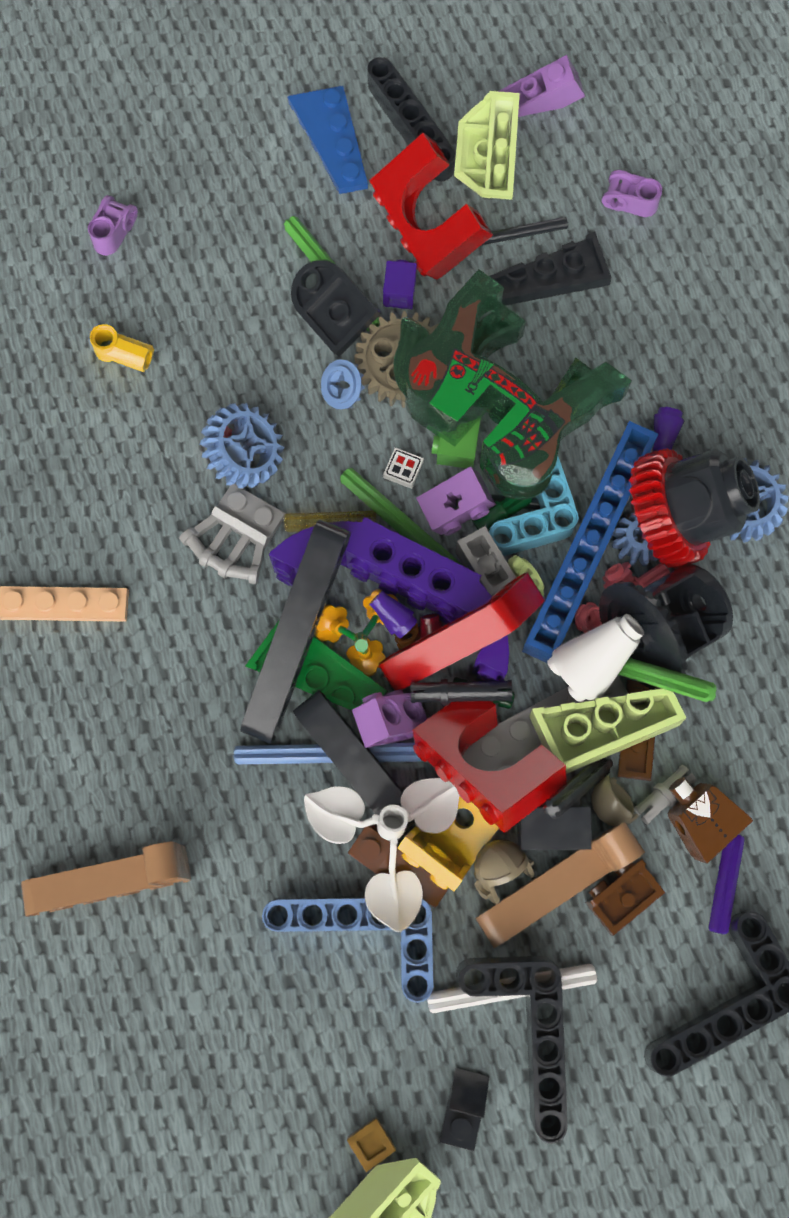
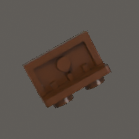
M643 859L631 862L627 866L616 870L615 873L618 876L607 884L605 880H602L588 892L591 898L585 902L611 936L618 933L665 893L644 867L646 863Z

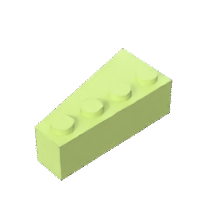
M662 688L630 693L619 697L597 698L587 702H571L548 708H533L529 716L541 744L566 765V774L676 728L686 719L674 692Z

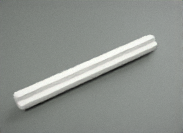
M592 964L559 969L562 976V990L592 985L597 982L596 970ZM551 971L535 973V981L537 983H544L551 977ZM516 977L501 979L500 982L510 984ZM460 987L432 992L427 1002L429 1011L437 1013L525 997L526 995L474 997L464 993Z

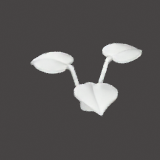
M441 778L416 781L404 790L400 799L401 806L388 805L383 808L380 816L374 814L372 818L360 821L365 811L364 802L360 795L350 788L337 786L306 794L304 804L307 818L317 834L326 841L337 844L348 843L353 839L356 827L364 828L372 824H377L380 836L390 841L389 874L379 873L370 879L365 889V902L370 913L380 922L395 932L405 930L418 914L422 903L423 891L422 885L415 873L408 870L398 873L395 871L398 839L404 834L407 823L413 819L416 826L426 833H440L448 829L454 822L458 811L459 793L457 788L451 782H444Z

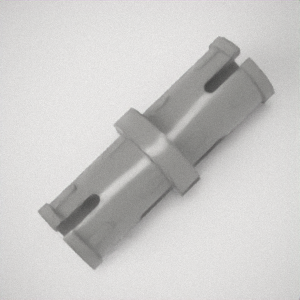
M681 765L662 784L657 783L653 787L654 791L634 807V812L638 816L647 808H650L641 818L645 824H650L667 806L672 807L677 802L669 787L689 771L687 767ZM693 773L686 777L690 784L696 782V777Z

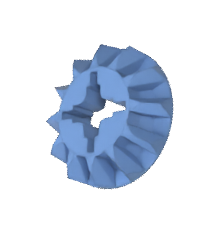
M336 360L325 369L321 379V392L325 401L335 409L353 408V404L361 400L359 395L361 390L365 388L362 385L361 378L364 375L358 371L357 364L351 363L348 360ZM345 381L350 386L348 389H343L336 385V382Z

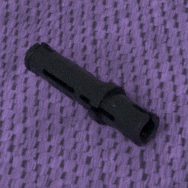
M441 679V682H411L412 692H424L411 693V703L441 702L442 705H449V702L465 701L512 702V691H499L512 690V680L448 682V679Z

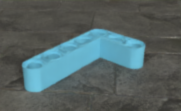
M520 391L517 393L518 398L526 399L525 392ZM530 392L536 398L538 404L540 405L537 396L534 393ZM513 401L511 402L510 410L516 404ZM536 411L532 412V414H535L545 419V416ZM530 418L531 423L536 420L535 418ZM543 421L540 427L550 438L551 434L548 425ZM540 450L534 452L540 461L544 458ZM557 451L551 464L549 481L545 488L536 494L540 509L499 520L490 527L489 533L503 556L564 540L574 532L579 519L578 512ZM532 454L529 456L528 463L532 465V468L534 470V468L536 467L533 463L536 462V460L533 458ZM548 489H554L560 494V496L557 498L549 497L545 491ZM563 517L569 521L570 525L567 527L559 526L555 519ZM532 525L537 527L540 533L530 535L524 528ZM505 534L509 537L510 542L506 544L498 543L494 536Z

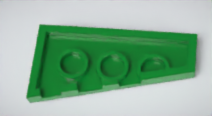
M279 621L245 667L261 672ZM313 637L295 686L310 694H314L319 689L330 702L351 711L364 704L363 698L381 692L384 697L388 692L316 637Z

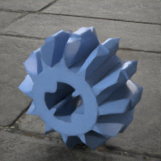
M632 513L629 520L621 518L618 523L619 527L614 529L612 535L616 540L613 541L612 547L615 549L622 548L618 555L619 559H623L628 555L630 556L629 563L632 566L638 558L642 566H647L649 559L657 561L659 558H655L653 550L647 548L648 542L646 539L641 540L643 543L636 541V535L642 536L643 533L641 528L637 527L639 524L637 517Z

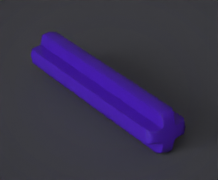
M741 835L736 836L722 850L708 928L711 932L722 935L727 934L730 927L745 838Z

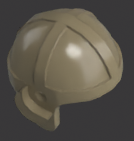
M510 840L488 842L481 848L475 859V887L484 899L487 900L489 898L493 904L497 905L500 899L494 886L505 884L518 877L522 872L532 879L535 876L531 868L534 865V861L528 859L525 852Z

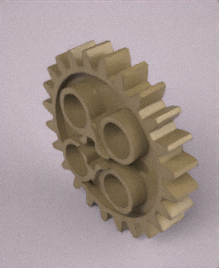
M403 311L401 319H397L392 312L390 313V321L386 322L384 318L379 317V327L371 324L369 326L370 334L361 333V341L363 343L356 344L358 354H355V363L358 364V371L364 375L361 378L362 385L369 384V395L378 391L379 402L388 397L390 406H393L396 400H400L402 408H405L407 400L412 401L425 393L426 390L412 389L409 379V365L412 357L432 350L433 355L439 361L451 356L452 344L446 343L447 333L439 334V324L429 327V317L420 322L418 321V313H415L412 319H408L406 311ZM406 338H413L416 341L413 343H406L403 340ZM381 351H386L390 353V355L386 357H380L377 355V353ZM396 375H401L405 379L403 381L398 382L392 380L391 378ZM438 379L435 381L437 387L441 383L442 379Z

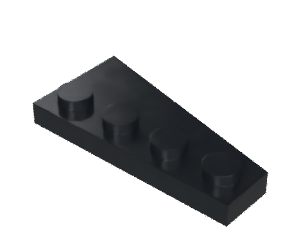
M592 232L586 235L585 240L578 243L571 241L562 245V249L549 255L547 252L536 256L535 261L528 264L521 262L488 276L487 286L493 306L496 308L609 286L612 277L596 232Z

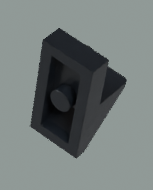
M455 1068L439 1142L470 1151L475 1150L481 1118L485 1116L489 1076Z

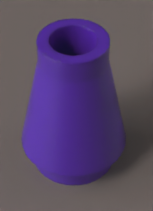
M660 407L658 413L654 414V432L658 433L652 451L666 448L672 450L684 424V419H682L683 412L681 410L671 407Z
M383 590L369 603L391 635L395 634L399 639L407 634L418 621L413 616L414 612L388 596Z

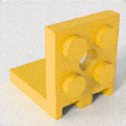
M460 795L458 810L464 808L471 811L474 817L472 825L461 826L455 818L452 825L440 833H426L415 826L397 847L403 852L402 857L405 861L416 868L419 866L423 867L431 874L430 879L442 889L450 888L452 891H455L462 882L468 870L475 862L481 848L492 839L499 829L495 824H488L480 814L479 809L472 802L466 803Z

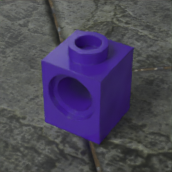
M406 260L386 262L383 307L413 309L417 263H410Z

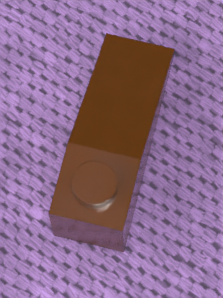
M377 824L369 825L363 829L348 851V854L376 874H389L390 841L380 836ZM398 839L397 847L402 842V840ZM397 848L396 873L406 870L415 873L422 885V899L436 908L449 888L442 889L430 879L431 874L421 866L416 868L410 865L402 857L403 852Z

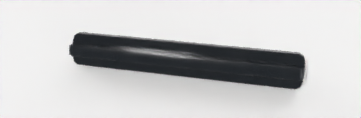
M605 757L582 769L546 800V805L543 807L544 814H549L552 819H557L610 773V768L613 766L612 759L608 760Z

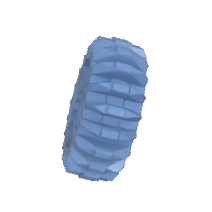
M234 403L226 408L217 410L215 415L207 419L208 425L201 432L205 438L200 441L199 445L207 448L201 457L209 458L211 461L207 469L215 468L217 470L215 479H221L225 476L226 485L231 486L236 482L237 488H244L247 485L249 488H253L259 485V483L263 484L268 481L270 476L277 472L276 466L283 460L278 454L285 448L277 444V441L282 437L281 434H275L273 430L276 428L277 423L269 424L267 422L269 414L264 413L260 416L259 407L249 409L247 403H242L238 407ZM234 424V430L231 432L232 435L228 438L223 437L226 426ZM260 454L256 468H250L253 456Z
M758 460L753 461L750 465L757 481L760 503L764 499L767 500V513L765 517L760 519L758 514L760 509L747 514L742 531L730 535L731 541L735 540L739 534H741L743 543L748 542L751 536L755 541H758L763 537V534L766 536L772 534L774 527H779L783 522L782 517L787 513L788 509L784 505L788 502L789 496L781 494L786 489V484H777L776 482L780 478V474L771 476L768 473L770 465L761 469L759 468Z

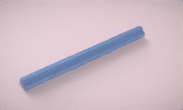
M390 743L368 747L379 762L422 761L413 749L415 743ZM318 744L236 746L234 749V762L236 764L333 763Z

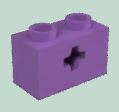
M471 466L416 497L432 531L440 535L444 534L445 536L459 531L462 528L461 524L470 519L477 520L489 513L488 509L496 505L480 473ZM459 498V499H460V501L458 502L459 508L456 510V509H454V507L456 506V501H455V500H457V499Z

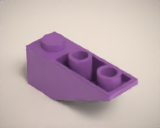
M567 55L499 91L520 93L518 117L564 108L585 97L578 72Z

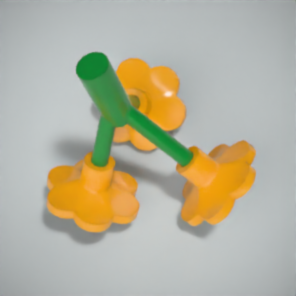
M378 589L374 590L370 596H366L363 600V606L367 609V617L370 619L363 632L354 633L348 629L349 621L346 619L347 610L342 606L334 607L330 604L324 607L316 631V638L322 642L327 640L332 643L337 642L341 635L354 640L355 646L348 648L346 652L347 658L353 666L367 676L375 675L377 668H380L378 664L386 658L384 653H382V643L378 640L370 641L367 638L376 623L380 622L384 625L375 610L369 605L382 591ZM387 594V595L390 596L391 598H393V599H395L396 601H398V599H397L394 595H392V594Z

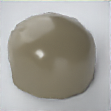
M607 775L593 788L591 795L593 810L600 820L610 826H617L623 822L629 825L638 818V814H634L631 797L624 788L616 783L617 779L615 777L610 778Z

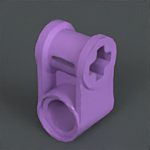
M623 170L611 172L608 191L602 197V204L605 207L641 217H649L656 213L662 195V186L657 180L630 174Z
M110 195L102 199L99 209L88 224V233L97 253L106 256L118 250L127 232L131 230L137 219L138 211L135 205H124L115 201L114 197Z

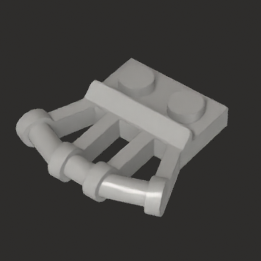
M233 484L229 487L217 507L213 508L212 514L197 526L184 531L179 539L183 545L190 547L199 559V564L206 568L208 566L218 571L217 574L224 579L233 577L248 580L250 584H258L264 549L280 527L286 514L243 488H237V485ZM220 523L223 525L210 546L206 548L199 540V537ZM233 531L239 534L241 538L228 558L223 560L216 556V554ZM249 543L256 544L251 567L235 565Z

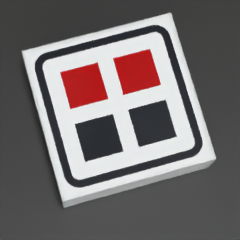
M395 448L383 478L412 489L424 458Z

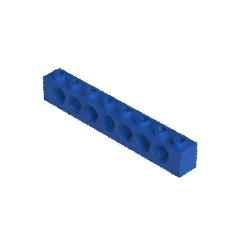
M628 422L522 650L523 653L548 664V660L552 657V652L562 644L631 494L629 489L632 485L629 479L632 476L631 469L634 467V462L639 457L650 453L658 433L633 422Z

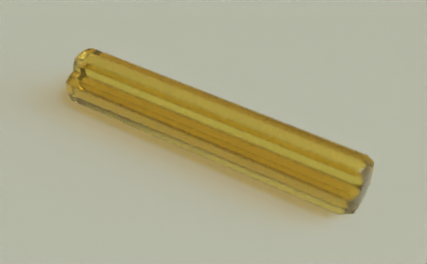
M376 512L287 513L284 515V529L287 532H300L315 526L318 520L327 523L338 521L362 522L364 517L377 523Z

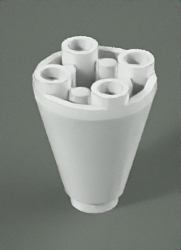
M625 614L622 618L616 617L561 644L552 652L548 665L555 674L561 676L569 685L568 691L576 701L582 702L585 699L593 701L597 698H602L639 645L644 631L632 616Z

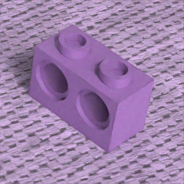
M402 690L390 692L384 697L381 692L371 694L363 698L364 704L352 710L365 748L411 739L414 737L413 729L427 720L421 702L411 703V693L404 694Z

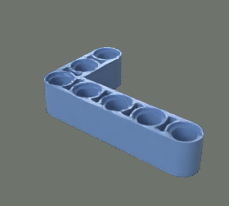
M365 898L273 900L266 904L262 913V920L265 926L271 931L392 930L385 924L379 925L374 922L372 914L366 906ZM423 899L421 906L425 909L426 913L424 921L420 924L411 923L401 932L402 991L407 999L416 1003L424 1002L428 999L433 990L432 912L429 904ZM312 905L320 907L323 914L320 923L314 926L309 925L304 919L305 910ZM344 905H352L357 910V919L351 925H344L338 919V911ZM276 906H283L288 912V919L282 926L274 925L270 919L271 911ZM414 939H420L426 945V954L418 960L410 958L406 951L408 943ZM415 975L424 977L427 982L425 992L418 996L411 994L407 989L408 980Z

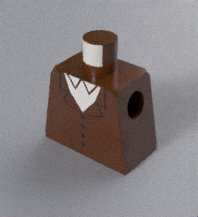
M681 777L669 787L670 792L679 802L668 811V817L686 849L697 861L708 864L753 821L748 814L712 784L699 783L693 788L685 777Z

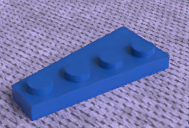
M338 86L287 96L291 109L294 110L300 125L308 135L314 150L321 158L323 166L339 194L368 189V182L344 87Z

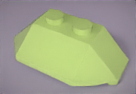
M490 91L484 97V100L475 105L458 122L454 176L483 198L510 200L513 198L520 93Z
M417 1158L376 1165L329 1218H431L436 1201V1191L439 1189L441 1181Z

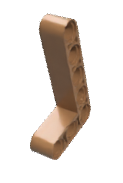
M623 822L610 828L595 840H592L591 850L575 851L574 854L563 859L475 919L493 948H496L609 872L627 866L642 856L645 851L627 824Z
M176 842L153 844L143 847L142 855L22 881L21 887L25 916L40 915L41 912H54L72 908L73 905L82 903L85 905L107 900L108 897H122L140 893V890L167 887L176 882L191 881L186 846Z

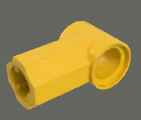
M106 324L97 325L90 332V342L98 359L105 362L114 361L141 372H145L148 369L154 352L152 345L119 334L112 326ZM104 341H112L108 346H100Z

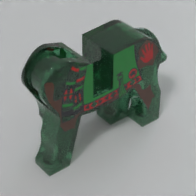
M478 269L447 303L442 320L430 335L428 330L414 319L409 317L402 318L400 339L393 361L394 376L399 389L405 396V405L410 416L420 425L454 447L477 421L488 412L489 417L498 425L483 441L480 468L495 490L501 495L516 500L529 499L540 495L549 486L557 462L560 441L574 430L589 422L601 408L611 403L620 402L627 395L632 380L607 362L592 370L575 358L552 396L542 401L520 379L487 359L497 350L517 343L524 335L526 321L502 304L504 287ZM493 310V311H492L490 314H488L484 319L480 320V318H481L485 313H487V312Z

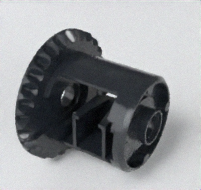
M685 564L644 588L640 585L635 586L632 582L620 581L614 583L603 591L599 602V615L602 624L616 617L622 618L625 614H628L642 627L644 635L640 638V643L630 658L686 674L685 671L688 668L686 660L727 635L733 624L732 605L724 587L709 571L694 564ZM668 605L672 613L669 614V610L664 609L662 606ZM638 681L639 683H641L642 685L651 690L661 689L659 687Z

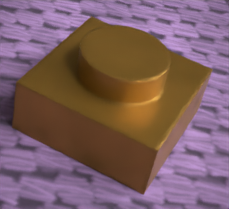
M377 1117L347 1137V1142L366 1172L396 1151V1147Z

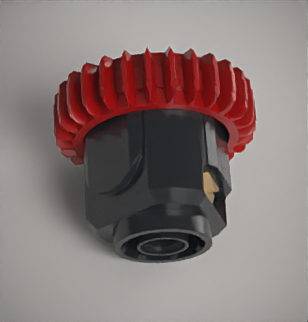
M668 448L660 449L639 457L631 469L632 476L629 481L632 487L629 489V492L632 494L633 500L630 503L634 505L635 513L633 515L637 517L639 523L637 527L641 528L643 533L642 539L647 540V548L653 550V556L659 558L660 563L665 564L668 568H679L685 564H693L703 560L711 545L709 541L741 532L747 514L756 512L760 506L757 481L747 461L740 456L729 459L723 452L717 449L685 459L674 450Z

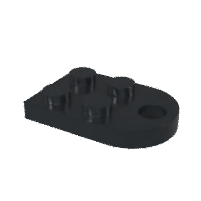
M326 260L312 261L298 271L292 282L291 299L294 308L338 357L382 314L350 277L332 262ZM312 274H316L318 278L315 287L307 289V278Z

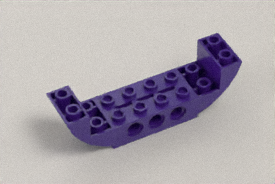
M366 517L363 518L362 522H330V524L351 532L340 565L350 569L352 576L363 582H367L370 579L380 584L378 588L386 594L395 596L398 593L408 598L407 603L418 610L423 611L426 607L438 613L440 620L446 624L485 604L492 597L480 582L482 575ZM314 526L285 539L269 553L273 570L277 574L276 578L282 583L289 586L293 585ZM436 588H442L444 591H439ZM508 635L480 650L472 673L477 675V681H504L508 672L509 662Z

